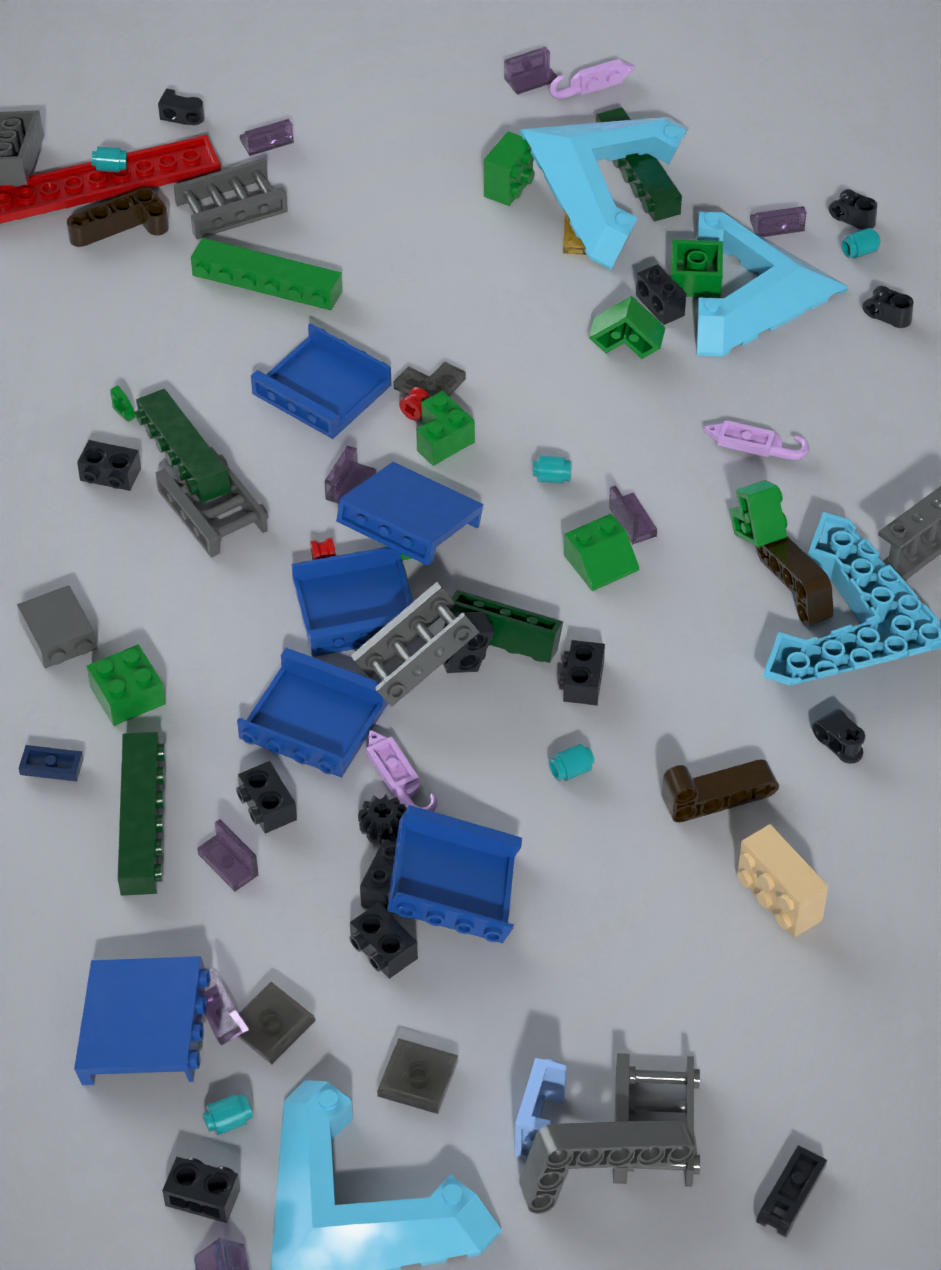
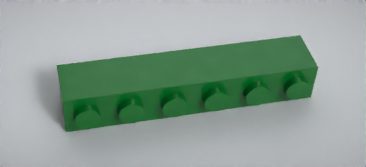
M202 238L191 255L193 276L332 311L343 291L342 272Z

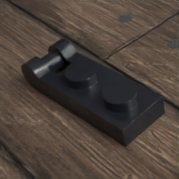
M798 1145L762 1206L756 1223L764 1227L768 1224L777 1229L778 1234L787 1237L823 1173L827 1159ZM776 1207L786 1211L784 1217L773 1213Z

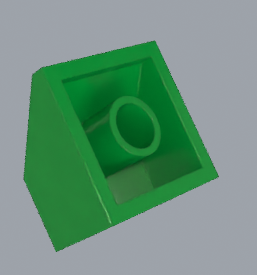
M612 513L564 534V556L592 591L639 571V564L627 532Z

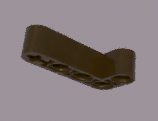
M149 188L133 191L75 213L67 219L69 241L76 247L87 246L141 224L150 234L156 236L163 235L169 230L167 208L158 195Z
M788 536L759 547L756 546L761 562L796 596L797 613L804 626L833 617L832 585L828 575Z
M763 759L692 778L686 766L677 765L664 773L661 796L673 821L680 823L770 797L778 791L779 783L768 762Z

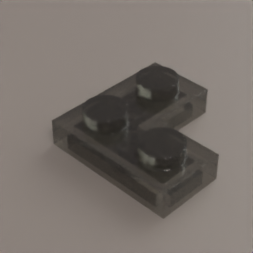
M444 362L429 377L408 366L393 381L395 390L407 396L415 387L424 389L430 397L440 391H444L450 396L466 380V372Z

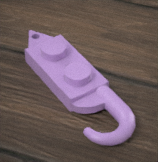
M619 58L578 71L572 78L570 87L557 90L558 83L565 79V76L561 75L551 83L550 94L554 98L564 99L620 84L636 67L633 64L622 62Z
M724 420L721 424L704 427V432L717 441V446L765 457L770 455L787 460L802 459L809 452L807 440L800 436H795L794 440L799 442L802 448L792 450L782 447V438L775 431Z
M370 730L369 746L366 747L367 757L391 794L398 797L400 804H405L406 808L409 805L415 806L410 797L419 790L420 782L418 775L392 736L386 738ZM431 794L430 804L422 809L434 812L437 807V798L435 794Z

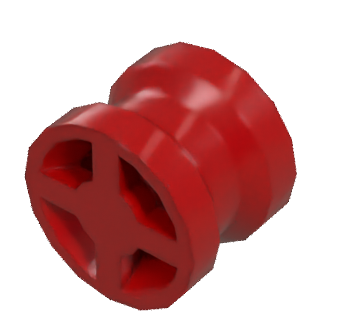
M415 387L409 392V396L404 397L400 401L399 407L407 418L416 421L422 417L421 402L430 398V395L424 389Z
M332 537L326 538L324 542L310 541L312 560L336 556Z

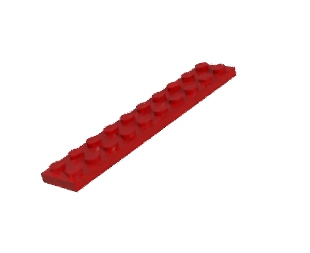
M203 135L127 153V169L120 172L97 171L96 166H92L91 161L31 175L27 185L19 187L12 185L0 186V224L125 195L142 188L150 189L221 171V164L208 135Z

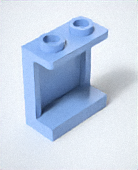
M535 1058L515 1123V1157L527 1159L538 1130L550 1124L549 1120L540 1118L545 1100L564 1103L566 1097L567 1066L560 1064L556 1060Z

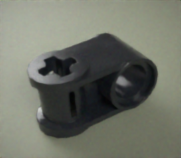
M845 189L840 193V198L829 205V212L834 219L850 224L859 230L873 229L876 225L877 202L873 198L865 197L850 189Z
M877 286L873 291V296L863 303V310L865 314L873 319H878L897 328H905L911 325L914 301L909 295L896 292L886 286Z
M835 709L812 724V730L817 740L827 746L841 761L852 764L862 759L863 748L861 745L865 741V732L850 720L842 710Z

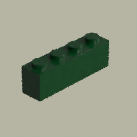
M457 590L452 596L453 601L456 603L449 609L452 613L485 612L494 628V637L490 641L489 646L492 645L505 649L512 654L525 655L538 662L548 663L551 662L558 651L563 621Z

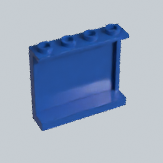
M310 323L308 325L309 337L271 371L264 374L256 370L251 375L252 394L334 439L392 385L391 367L385 362L368 355L365 351L353 347L346 341Z
M392 462L340 498L336 522L428 566L434 562L437 546L466 524L475 528L479 527L484 504Z
M390 547L291 564L293 585L312 657L359 649L413 603L401 560V553Z
M286 647L281 654L282 667L246 720L238 718L239 739L248 744H255L268 749L274 754H281L294 759L300 764H307L320 769L325 774H333L342 778L368 737L370 730L373 729L388 705V702L375 689L381 682Z
M409 805L399 820L387 911L396 913L404 918L425 921L433 926L453 929L461 934H471L485 938L490 942L503 943L514 927V924L508 923L514 859L521 849L522 837Z
M201 956L91 960L74 1070L82 1085H94L96 1074L185 1072L188 1081L194 1082L195 1069L200 1068L198 1043L203 1041L204 1027L201 1019L202 1014L207 1012V998L204 995L205 987L210 986L211 980L210 970L205 968Z

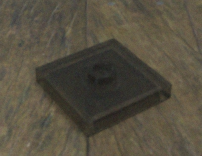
M270 982L227 1026L233 1034L272 1065L316 1019L313 1014L274 983Z
M398 1038L378 1087L377 1097L438 1114L456 1069L458 1055Z

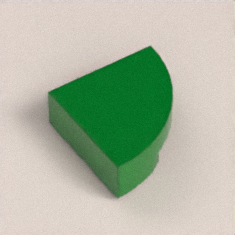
M118 385L110 389L113 409L128 422L136 418L134 409L124 391Z

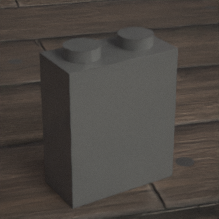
M70 585L17 604L20 622L44 668L61 664L66 660L85 655L97 649L94 630Z

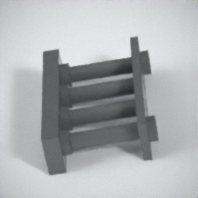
M265 158L173 185L177 207L188 204L193 212L191 222L193 235L196 240L288 212L287 195L283 187L271 190L266 182L268 175ZM256 183L262 194L249 197L243 187ZM234 190L239 201L226 204L221 193ZM211 197L216 208L203 211L198 200Z
M210 447L228 471L232 491L230 493L233 497L204 511L198 510L194 505L200 502L195 494L184 493L181 487L187 485L185 480L181 481L179 477H172L165 468L155 473L159 493L212 558L220 554L219 542L222 537L249 524L255 523L262 533L267 532L266 519L269 518L265 506L257 503L230 470L222 454L218 455L213 447ZM238 506H241L247 513L217 528L215 526L211 527L208 523V520Z
M941 486L878 533L881 538L891 544L889 556L883 562L886 565L890 564L904 581L941 554Z
M438 582L432 585L351 655L352 659L369 677L375 673L382 682L375 689L391 707L479 633L478 629L464 613H461L457 618L449 609L456 603ZM441 617L447 626L434 637L428 627ZM420 636L425 645L412 655L406 646ZM398 655L404 663L390 674L384 665L394 656Z
M617 1053L615 1122L629 1121V1114H635V1111L686 1113V1129L694 1146V1088L699 1089L700 1069H694V1056H687L686 1072L636 1070V1066H630V1054ZM635 1083L686 1085V1100L635 1098V1094H629V1086H635ZM695 1154L691 1160H688L687 1157V1162L681 1165L614 1167V1184H627V1173L634 1172L635 1168L686 1171V1187H692L693 1175L700 1174V1155Z

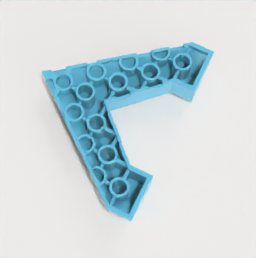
M669 117L521 129L520 134L531 147V154L538 167L543 170L544 178L561 209L565 210L570 218L569 223L577 238H581L588 258L612 270L638 218L615 206L597 161L604 159L612 161L625 158L629 154L638 153V155L649 154L670 164L689 127Z
M723 212L698 213L697 240L723 241V253L727 256L732 254L740 260L741 266L753 274L758 273L760 275L726 298H699L697 356L723 357L730 353L731 348L739 344L743 346L757 339L761 332L767 329L772 331L804 314V311L829 301L831 295L837 292L842 294L848 290L849 286L755 234Z
M823 512L808 556L826 572L861 624L854 627L850 624L833 630L830 635L820 639L814 637L804 640L778 632L763 673V678L792 686L940 649V620L926 604L923 605L918 595L890 564L886 565L879 558V552L867 538L862 539L855 531L856 526L849 519Z
M305 1080L284 1101L271 1270H401L402 1266L421 1263V1266L446 1262L447 1258L467 1255V1257L481 1255L501 1233L500 1226L476 1193L452 1175L429 1198L335 1205L332 1140L353 1120L352 1100L329 1082Z

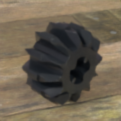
M386 793L381 799L373 795L372 802L364 801L362 809L358 813L361 834H366L369 842L378 839L380 845L383 839L394 842L395 836L397 837L399 820L407 808L405 804H400L398 797L389 800Z

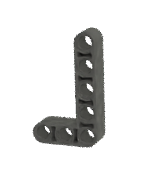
M679 1120L548 1124L538 1130L520 1176L519 1184L529 1211L534 1214H541L555 1206L569 1169L681 1165L687 1162V1157L688 1160H691L696 1150L685 1124Z

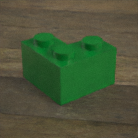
M630 296L594 317L589 339L605 353L625 343L635 354L643 359L661 349L666 327L636 299Z
M440 391L421 402L423 426L416 429L417 452L432 466L475 443V420L444 391Z
M764 480L736 489L739 506L729 509L734 535L757 547L787 537L786 527L788 523L781 507L783 496L777 485Z

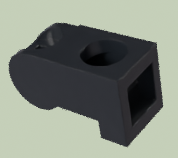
M166 88L158 102L160 120L184 125H199L205 119L203 101L200 98L178 96L175 90Z

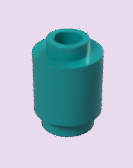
M98 146L97 151H92V166H96L97 171L105 172L126 170L127 151L117 147Z
M867 228L847 235L842 240L841 246L847 258L852 257L856 259L877 252L881 240L876 231L872 228Z
M540 455L539 460H534L533 476L538 477V482L563 484L564 481L570 482L572 460H565V457Z
M577 744L554 754V758L549 760V767L557 781H568L591 771L595 760L589 747Z
M234 1094L206 1105L207 1112L203 1113V1119L208 1131L214 1130L217 1136L246 1125L247 1120L253 1118L252 1110L245 1094L240 1096Z

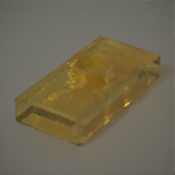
M566 214L563 254L587 255L581 238H577L569 223L570 218Z

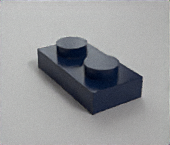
M25 745L18 768L19 773L24 776L77 782L84 760L83 751Z

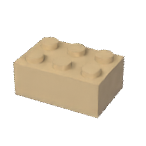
M771 824L741 841L737 873L738 880L743 887L749 888L753 892L758 903L764 909H768L774 915L778 925L783 930H787L795 938L823 920L828 885Z

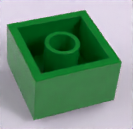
M508 131L484 158V197L510 206L516 198L518 199L521 196L523 189L532 183L535 176V171L533 170L534 158L531 154V147L522 136Z
M672 239L671 278L683 289L686 297L721 298L723 241Z
M139 644L86 666L90 688L113 726L166 704L163 682Z

